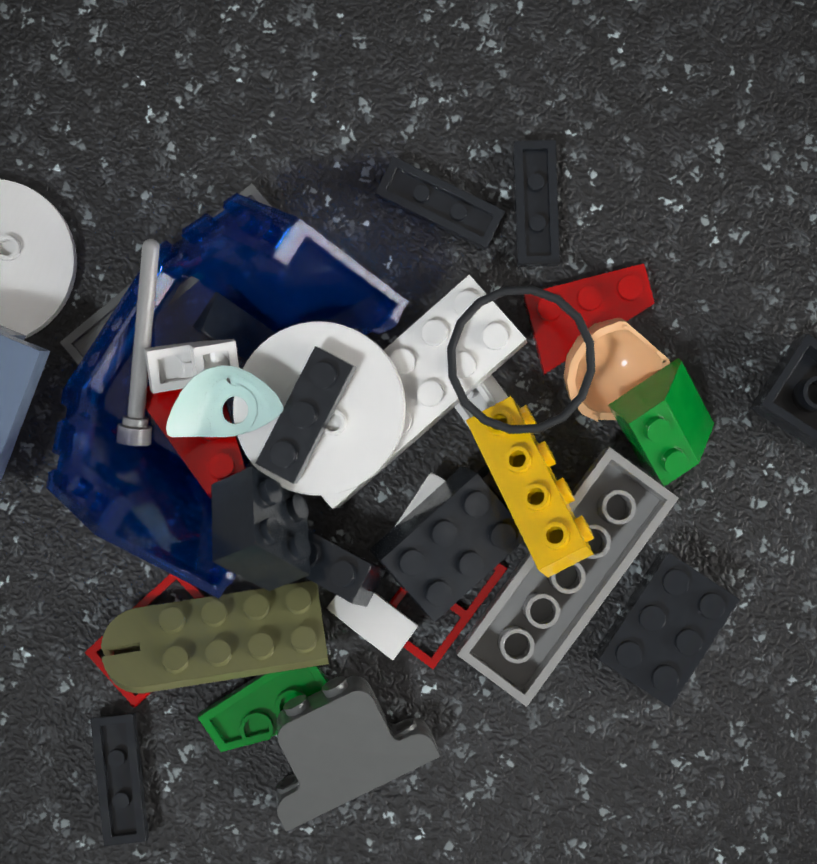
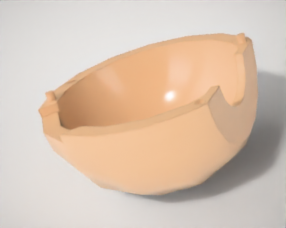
M622 318L595 323L588 329L594 341L595 374L586 399L579 405L578 410L581 414L597 422L598 420H616L608 405L670 364L669 359ZM582 335L577 337L566 356L564 380L571 401L578 395L587 371L586 344Z

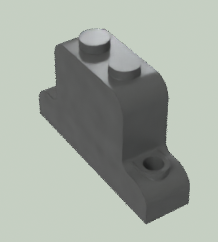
M339 676L325 683L322 690L308 697L306 695H299L292 698L283 706V710H281L277 717L278 743L294 772L282 779L276 786L277 815L287 832L439 758L440 754L436 741L428 725L418 718L405 719L396 724L390 723L370 684L360 676H350L347 678Z

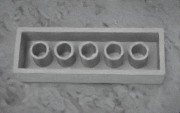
M610 447L601 451L572 491L575 501L569 504L575 518L582 515L590 527L594 539L588 543L594 554L547 578L538 570L528 551L456 649L457 656L526 707L679 499Z

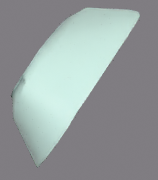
M216 366L205 369L195 375L182 389L171 409L166 424V431L170 437L238 436L254 431L276 419L282 413L283 405L278 395L252 373L236 366ZM231 397L243 398L248 406L247 417L238 424L229 423L223 415V406Z

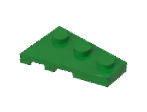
M319 666L257 675L199 712L198 719L220 752L271 739V736L277 735L278 714L289 700L299 695H306L308 697L322 690L323 685L328 680Z

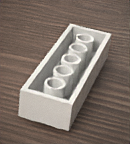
M470 275L384 349L396 367L402 381L406 401V416L402 436L396 450L386 465L376 475L460 402L448 378L447 346L457 320L476 299L486 295L484 290ZM493 301L483 305L464 325L456 347L457 377L466 396L527 344L526 338ZM376 475L360 486L348 491L321 496L332 509L340 508Z

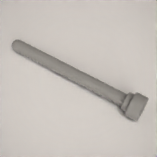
M147 239L142 245L128 414L123 416V422L118 424L117 442L131 446L151 445L152 426L148 425L149 418L145 417L148 371L144 348H151L160 250L159 243L155 239Z

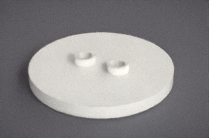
M0 179V325L26 335L25 338L51 323L65 306L76 278V247L65 219L46 198L27 186Z
M300 323L285 328L269 337L253 352L243 367V370L258 377L278 395L283 408L315 346L328 351L357 368L298 483L292 484L255 464L279 416L254 431L238 435V439L252 464L259 471L279 482L281 487L306 495L337 494L358 487L371 479L392 457L401 439L405 424V393L401 378L392 360L368 336L336 323ZM234 397V424H238L247 417L248 406L243 398Z

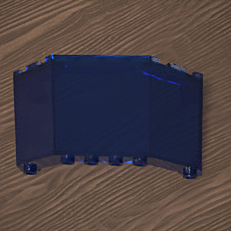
M238 193L223 202V209L225 210L215 217L206 213L182 229L181 236L183 238L173 245L168 241H164L159 245L151 347L212 340L192 326L215 292L220 293L276 333L300 323L330 322L347 326L364 335L371 332L380 334L396 326L402 311L409 302L300 218ZM139 271L63 388L61 404L67 407L66 418L57 422L52 452L59 455L57 470L53 469L48 473L46 488L94 535L220 598L226 587L233 582L236 574L212 562V498H209L146 408L145 417L149 418L148 425L152 426L151 445L131 446L117 442L118 424L122 423L123 416L128 414ZM191 276L199 279L194 286L169 305L181 284ZM238 358L239 368L243 369L246 362ZM231 397L226 401L229 409L232 423L234 424V397ZM238 439L245 466H247L250 460L245 454Z

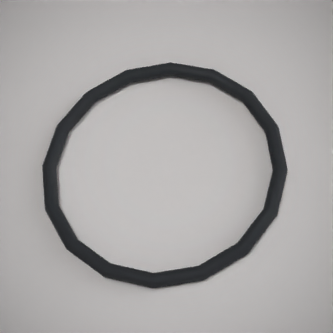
M535 286L502 287L476 299L457 320L447 346L448 378L460 404L482 424L509 434L540 433L566 421L586 399L595 374L594 341L582 315L560 295ZM532 294L556 303L575 321L586 344L587 371L578 395L560 414L539 424L509 425L487 417L467 398L457 377L456 347L464 325L483 305L505 295Z

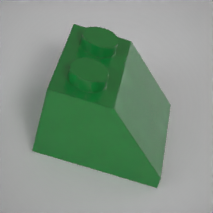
M679 358L608 405L642 467L663 487L699 464L714 427V422Z

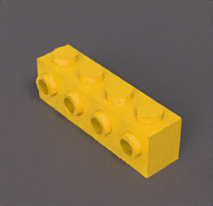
M511 396L482 411L487 417L509 425L537 424L528 406L524 405L520 408ZM474 416L467 419L466 422L538 570L548 578L593 555L594 553L588 543L594 539L593 533L582 515L575 518L569 506L570 503L575 501V498L564 478L556 480L550 468L556 464V460L546 442L543 441L538 444L533 433L509 434L482 424Z

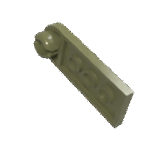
M313 581L288 584L271 591L262 588L130 609L111 621L103 634L101 649L105 655L102 657V662L108 676L119 688L131 693H149L329 664L318 585Z

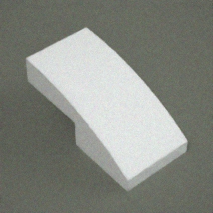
M234 339L198 341L144 348L150 390L153 394L183 389L195 375L208 368L221 365L239 368L236 341Z
M374 592L367 607L352 604L338 595L334 597L327 607L331 613L392 660L395 659L418 627V624L385 601L376 592Z

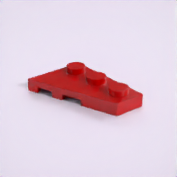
M644 263L543 289L560 295L582 315L588 329L595 323L614 318H622L627 322L655 303ZM525 294L523 299L542 372L545 375L566 361L568 352L581 333L575 321L556 303L532 294Z
M148 386L146 410L211 499V484L246 469L237 436L170 437L167 435L166 424L171 409L182 389L153 394L150 386ZM225 402L223 415L229 423H232L229 409Z

